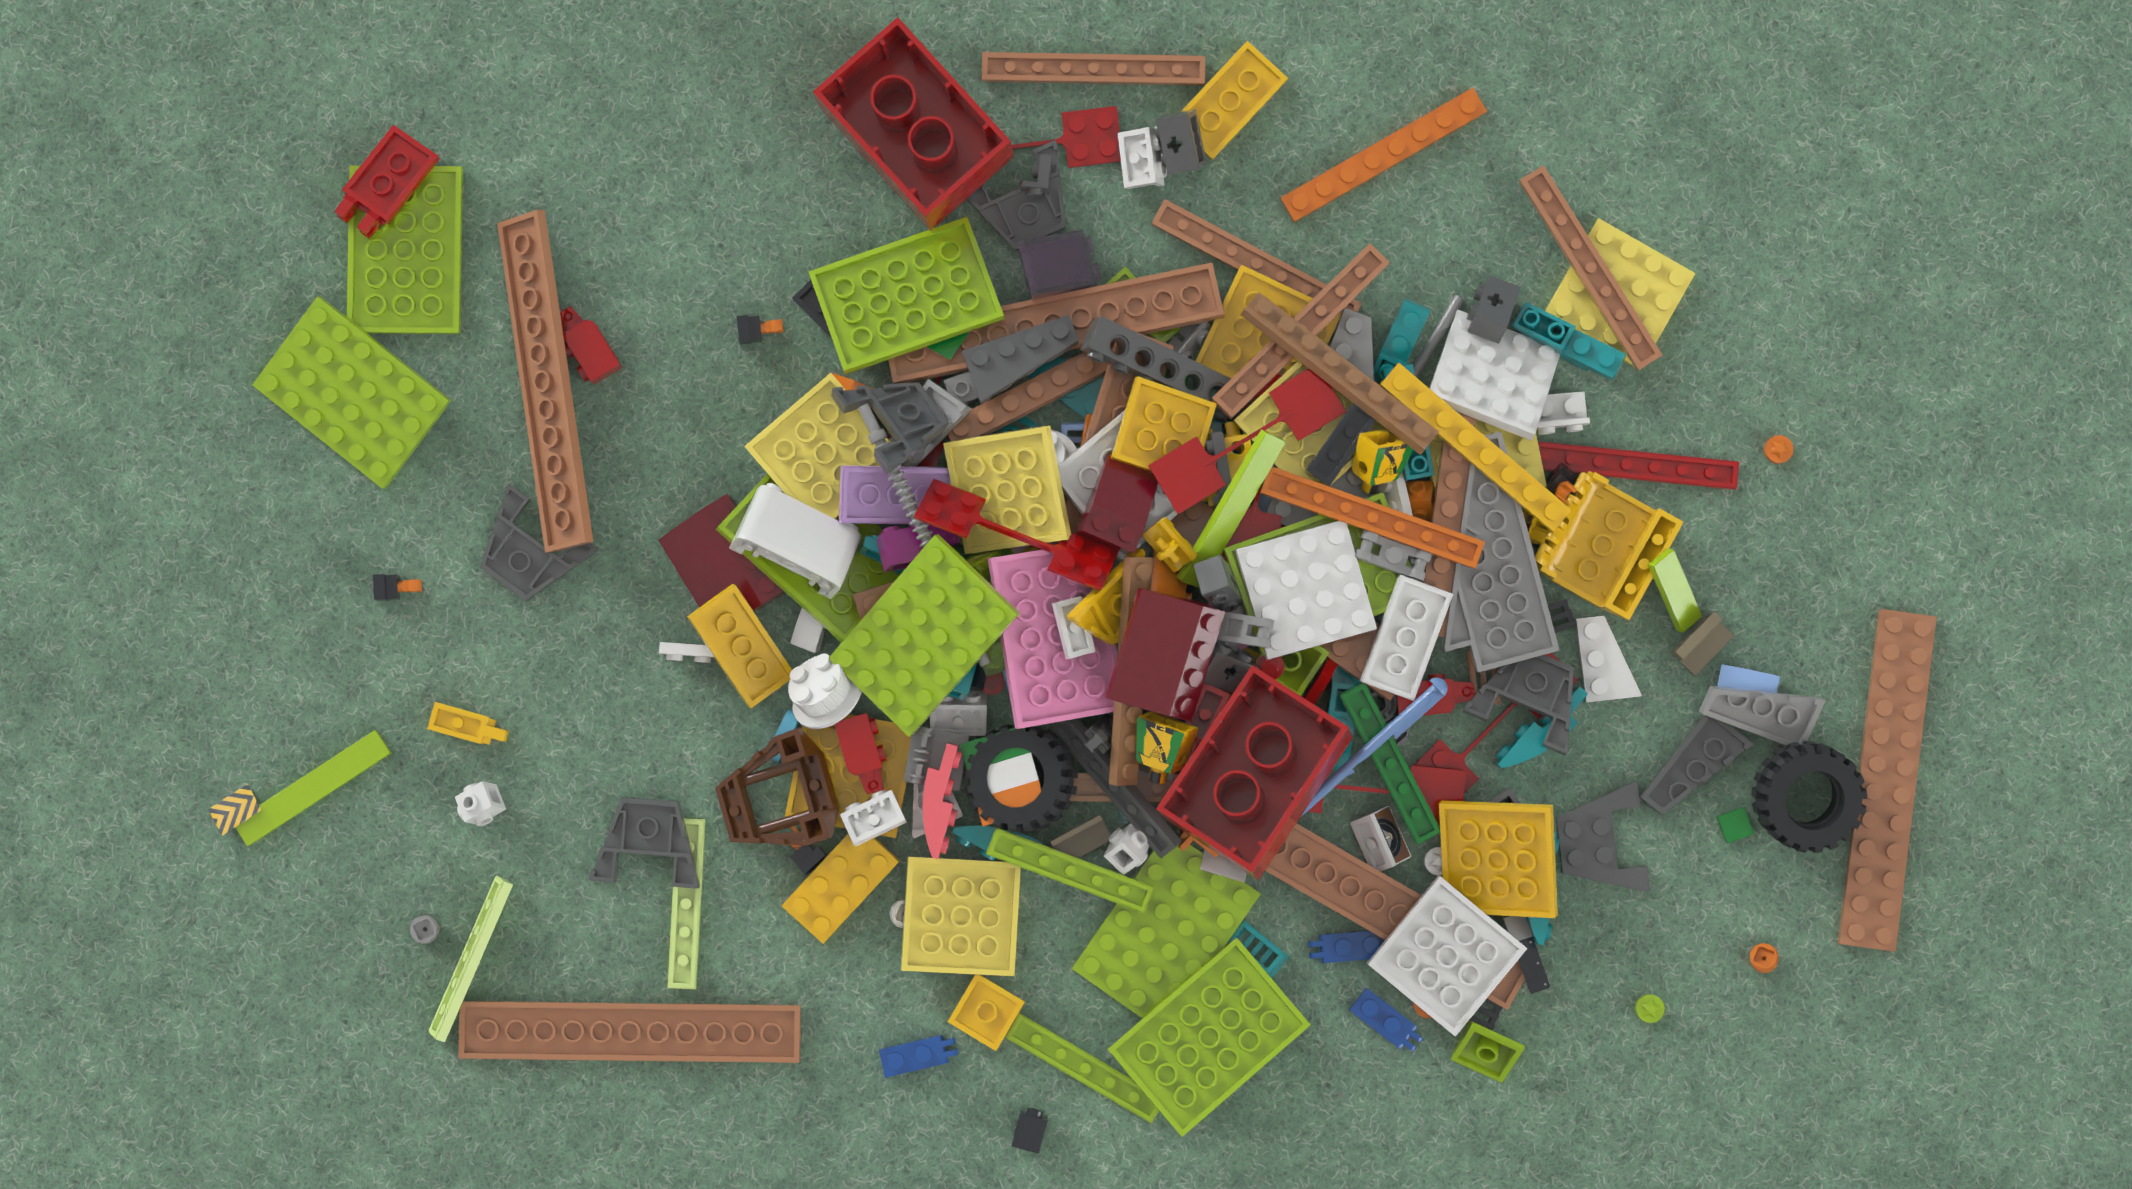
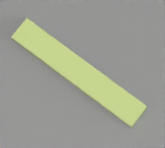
M684 818L700 887H673L667 988L696 989L706 819Z
M496 876L429 1028V1033L436 1040L446 1041L513 884L502 877Z

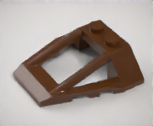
M796 728L772 738L764 749L757 751L750 757V761L742 768L735 770L715 788L730 842L808 846L833 836L839 805L826 759L821 749L801 728ZM780 753L781 764L753 772ZM797 770L808 810L757 826L746 786ZM800 824L802 832L773 833Z

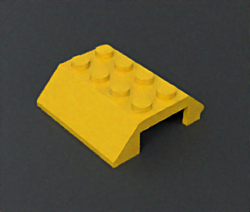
M1589 471L1587 474L1581 472L1574 484L1576 495L1569 494L1566 503H1564L1571 509V512L1554 532L1548 531L1545 539L1549 541V544L1541 543L1535 554L1538 571L1551 582L1592 605L1630 620L1653 579L1648 564L1667 548H1670L1684 522L1660 508L1654 510L1608 484L1610 480L1596 472Z

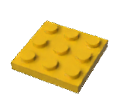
M1139 376L1135 377L1111 458L1151 472L1148 465L1196 436L1204 447L1217 404Z

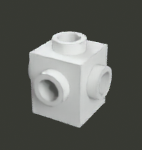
M483 781L466 786L463 789L464 792L455 797L458 804L457 812L461 819L467 823L477 824V826H483L492 822L494 816L506 810L497 784Z
M1129 824L1123 830L1118 828L1110 835L1108 839L1110 843L1104 854V857L1124 875L1134 867L1140 866L1147 859L1148 854L1146 852L1150 845L1146 835L1136 830L1132 824Z

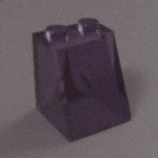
M1083 229L1018 241V251L1031 300L1097 286V280L1101 279L1098 264H1092L1090 253L1094 252L1091 237H1085Z

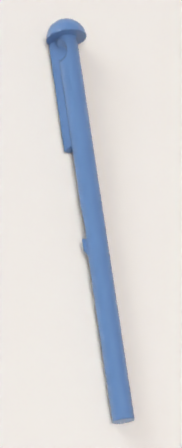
M1437 677L1430 679L1429 681L1433 684L1324 781L1302 816L1346 776L1355 772L1353 768L1358 763L1368 758L1392 735L1397 739L1443 698L1448 690L1446 682Z

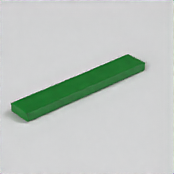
M1361 682L1338 694L1364 745L1387 726L1366 683ZM1391 736L1370 757L1414 843L1418 845L1439 834L1440 827L1393 736Z

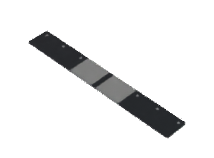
M1503 916L1508 933L1527 948L1518 961L1529 993L1533 994L1550 988L1526 917Z

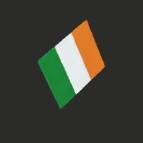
M987 737L960 744L967 770L970 771L972 763L967 762L970 754L975 756L978 751L975 746L979 741L984 744L988 740ZM1009 748L1000 752L992 760L988 768L987 782L991 794L997 801L1008 807H1022L1038 797L1041 792V786L1030 751L1023 748ZM977 807L980 815L983 811L980 807ZM980 816L982 826L993 824V818L989 817L985 821Z

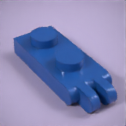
M1369 930L1319 935V941H1308L1309 947H1320V952L1309 953L1310 959L1321 958V963L1367 960L1374 955L1385 940Z
M1368 988L1363 990L1349 1009L1399 1049H1402L1405 1045L1414 1052L1416 1047L1408 1041L1409 1038L1413 1037L1419 1043L1423 1040L1415 1032L1418 1028L1416 1025Z
M938 1035L879 1049L885 1078L949 1063L948 1057L958 1055V1049L946 1051L945 1046L955 1044V1037L944 1040L943 1035Z

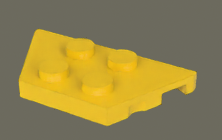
M1136 548L1135 552L1128 556L1145 557V552L1141 548ZM1124 559L1109 573L1101 591L1093 589L1066 616L1069 621L1109 645H1115L1119 639Z

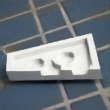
M1605 616L1575 619L1583 690L1588 693L1585 697V703L1642 696Z

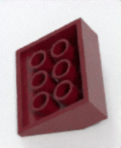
M725 494L695 513L658 541L699 607L731 584H734L753 612H756L785 594V592L747 557L729 549L731 543L716 530L737 507L732 498Z
M1139 588L1105 698L1166 716L1192 721L1225 611L1203 602Z

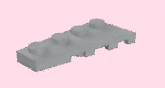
M1710 685L1699 712L1787 746L1793 742L1803 744L1804 741H1808L1826 700L1821 697Z

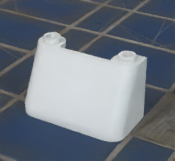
M767 483V485L759 486L729 549L739 554H742L744 549L748 551L753 550L752 556L757 558L761 555L809 579L808 584L812 586L817 582L820 586L818 593L831 599L840 590L861 539L858 527L852 523H840L838 520L782 493L783 490L775 484Z

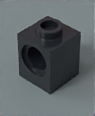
M1027 1107L1026 1112L1020 1110L1012 1147L1039 1154L1048 1118L1043 1117V1111Z

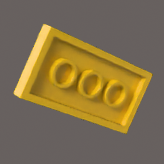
M1248 41L1182 110L1196 109L1204 152L1211 161L1216 158L1288 81V77Z
M731 584L687 616L750 709L791 680V667L736 585Z
M848 833L782 904V907L824 944L900 860L876 838L855 847Z

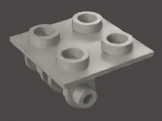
M919 727L911 736L904 782L924 785L928 767L940 769L947 743L959 745L957 751L962 753L960 744L968 742L969 735ZM963 753L958 769L952 768L949 778L955 780L952 790L956 791L960 790L965 762Z

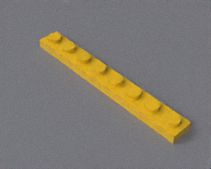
M1397 363L1380 383L1382 388L1438 430L1437 435L1549 531L1554 532L1571 512L1568 506L1400 363Z

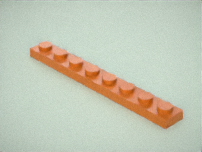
M1471 88L1282 196L1280 200L1295 223L1484 115L1487 110L1474 88Z
M1273 466L1260 490V494L1336 521L1347 523V525L1376 533L1379 536L1429 552L1432 555L1472 569H1476L1485 541Z

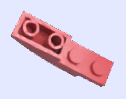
M950 742L946 745L940 769L929 766L924 784V831L930 853L934 859H938L940 853L946 854L950 838L945 837L948 826H954L958 810L953 809L954 802L944 800L945 795H951L955 780L949 779L952 768L958 769L962 753L957 751L959 745Z

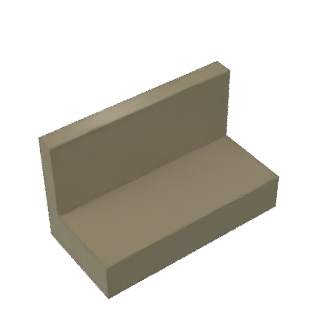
M1715 611L1708 613L1671 652L1694 676L1734 637L1720 623L1722 618Z
M1099 814L1051 840L1050 843L1054 849L1080 858L1109 842L1110 833Z

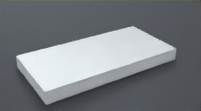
M1399 574L1360 681L1414 701L1453 594Z

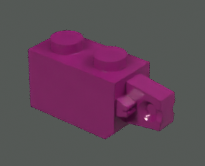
M930 524L927 527L928 531H933L931 534L932 538L934 535L939 534L951 547L958 545L960 542L958 535ZM914 525L904 529H900L899 526L885 528L883 533L877 538L876 542L884 573L907 568L924 548L920 547L921 540L916 539L918 533L913 532V529H915Z

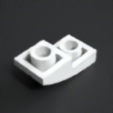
M802 608L790 644L816 653L820 651L825 628Z

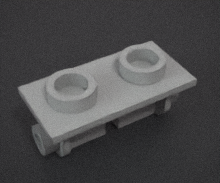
M1208 321L1183 326L1178 332L1185 338L1183 342L1174 337L1169 344L1174 346L1173 351L1193 360L1194 353L1200 346H1203L1211 326Z

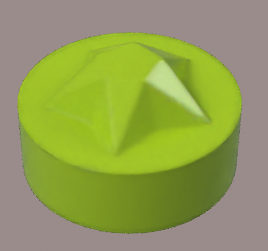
M1645 994L1636 1001L1635 1012L1642 1021L1654 1023L1659 1021L1664 1015V1003L1659 997Z

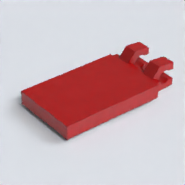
M392 125L342 188L345 194L343 196L344 199L334 212L345 223L352 219L356 214L357 208L366 213L357 228L362 235L370 239L378 230L380 224L384 226L392 221L440 160L439 156L395 125Z

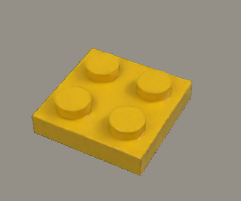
M975 974L949 1018L948 1023L997 1051L1026 1001L984 976Z

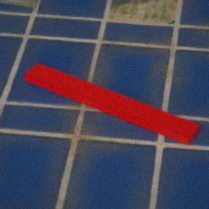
M1538 441L1544 471L1553 472L1562 462L1575 474H1580L1581 472L1587 474L1590 471L1610 478L1737 490L1738 461Z

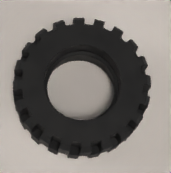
M1007 724L1000 726L999 730H991L986 734L988 740L984 744L979 741L975 746L978 750L976 755L970 754L967 762L972 763L970 771L965 770L964 778L969 779V786H966L965 789L966 794L972 796L973 801L970 804L973 809L978 810L977 807H980L983 811L980 816L985 821L991 817L994 819L993 827L1010 832H1034V830H1043L1049 827L1051 822H1057L1063 817L1061 814L1063 810H1068L1072 802L1069 799L1071 794L1076 795L1077 786L1073 785L1074 778H1078L1077 769H1073L1072 763L1075 760L1073 755L1067 752L1066 748L1068 746L1063 740L1057 739L1056 734L1049 730H1044L1042 727L1032 726L1026 727L1025 731H1023V728L1008 731L1015 728V725ZM1009 748H1023L1030 751L1031 754L1039 759L1044 770V784L1040 794L1034 801L1022 807H1008L1001 804L994 798L988 787L987 773L992 760L1000 752Z
M1804 741L1803 744L1793 742L1788 744V748L1785 750L1778 748L1773 752L1775 757L1771 760L1766 758L1762 762V765L1765 767L1762 773L1756 772L1754 780L1757 781V786L1752 787L1751 796L1755 798L1752 807L1753 811L1759 816L1757 820L1760 825L1781 844L1804 853L1807 850L1813 853H1821L1825 847L1832 850L1838 847L1837 841L1840 839L1846 842L1852 837L1848 832L1852 828L1858 830L1862 823L1857 820L1859 814L1865 815L1867 806L1862 804V800L1867 799V790L1862 787L1865 781L1862 774L1856 771L1857 766L1846 758L1844 754L1822 743L1816 744L1813 741ZM1810 771L1820 772L1830 780L1832 786V799L1829 807L1815 820L1809 822L1794 820L1788 814L1785 805L1789 786L1797 777Z

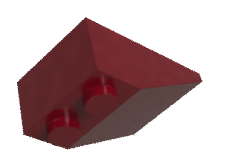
M1107 454L1075 533L1119 550V552L1126 555L1133 554L1145 528L1158 485L1153 473L1112 459L1111 455Z

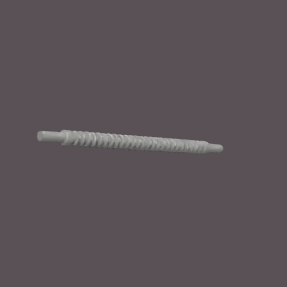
M869 404L860 406L858 410L870 433L868 435L870 443L875 444V448L889 444L890 442L885 440L887 438L884 429H880ZM900 465L889 473L890 477L888 480L893 481L892 488L897 489L895 495L900 496L899 503L904 504L902 510L907 511L906 518L910 517L911 522H909V525H914L915 529H913V532L918 533L916 539L921 540L920 547L922 548L932 539L931 534L933 531H928L927 527L929 524L913 518L918 509L917 504L919 502L913 500L915 494L910 493L909 490L912 487L906 485L908 479L903 478L904 471L900 472ZM987 653L978 661L980 667L991 663Z

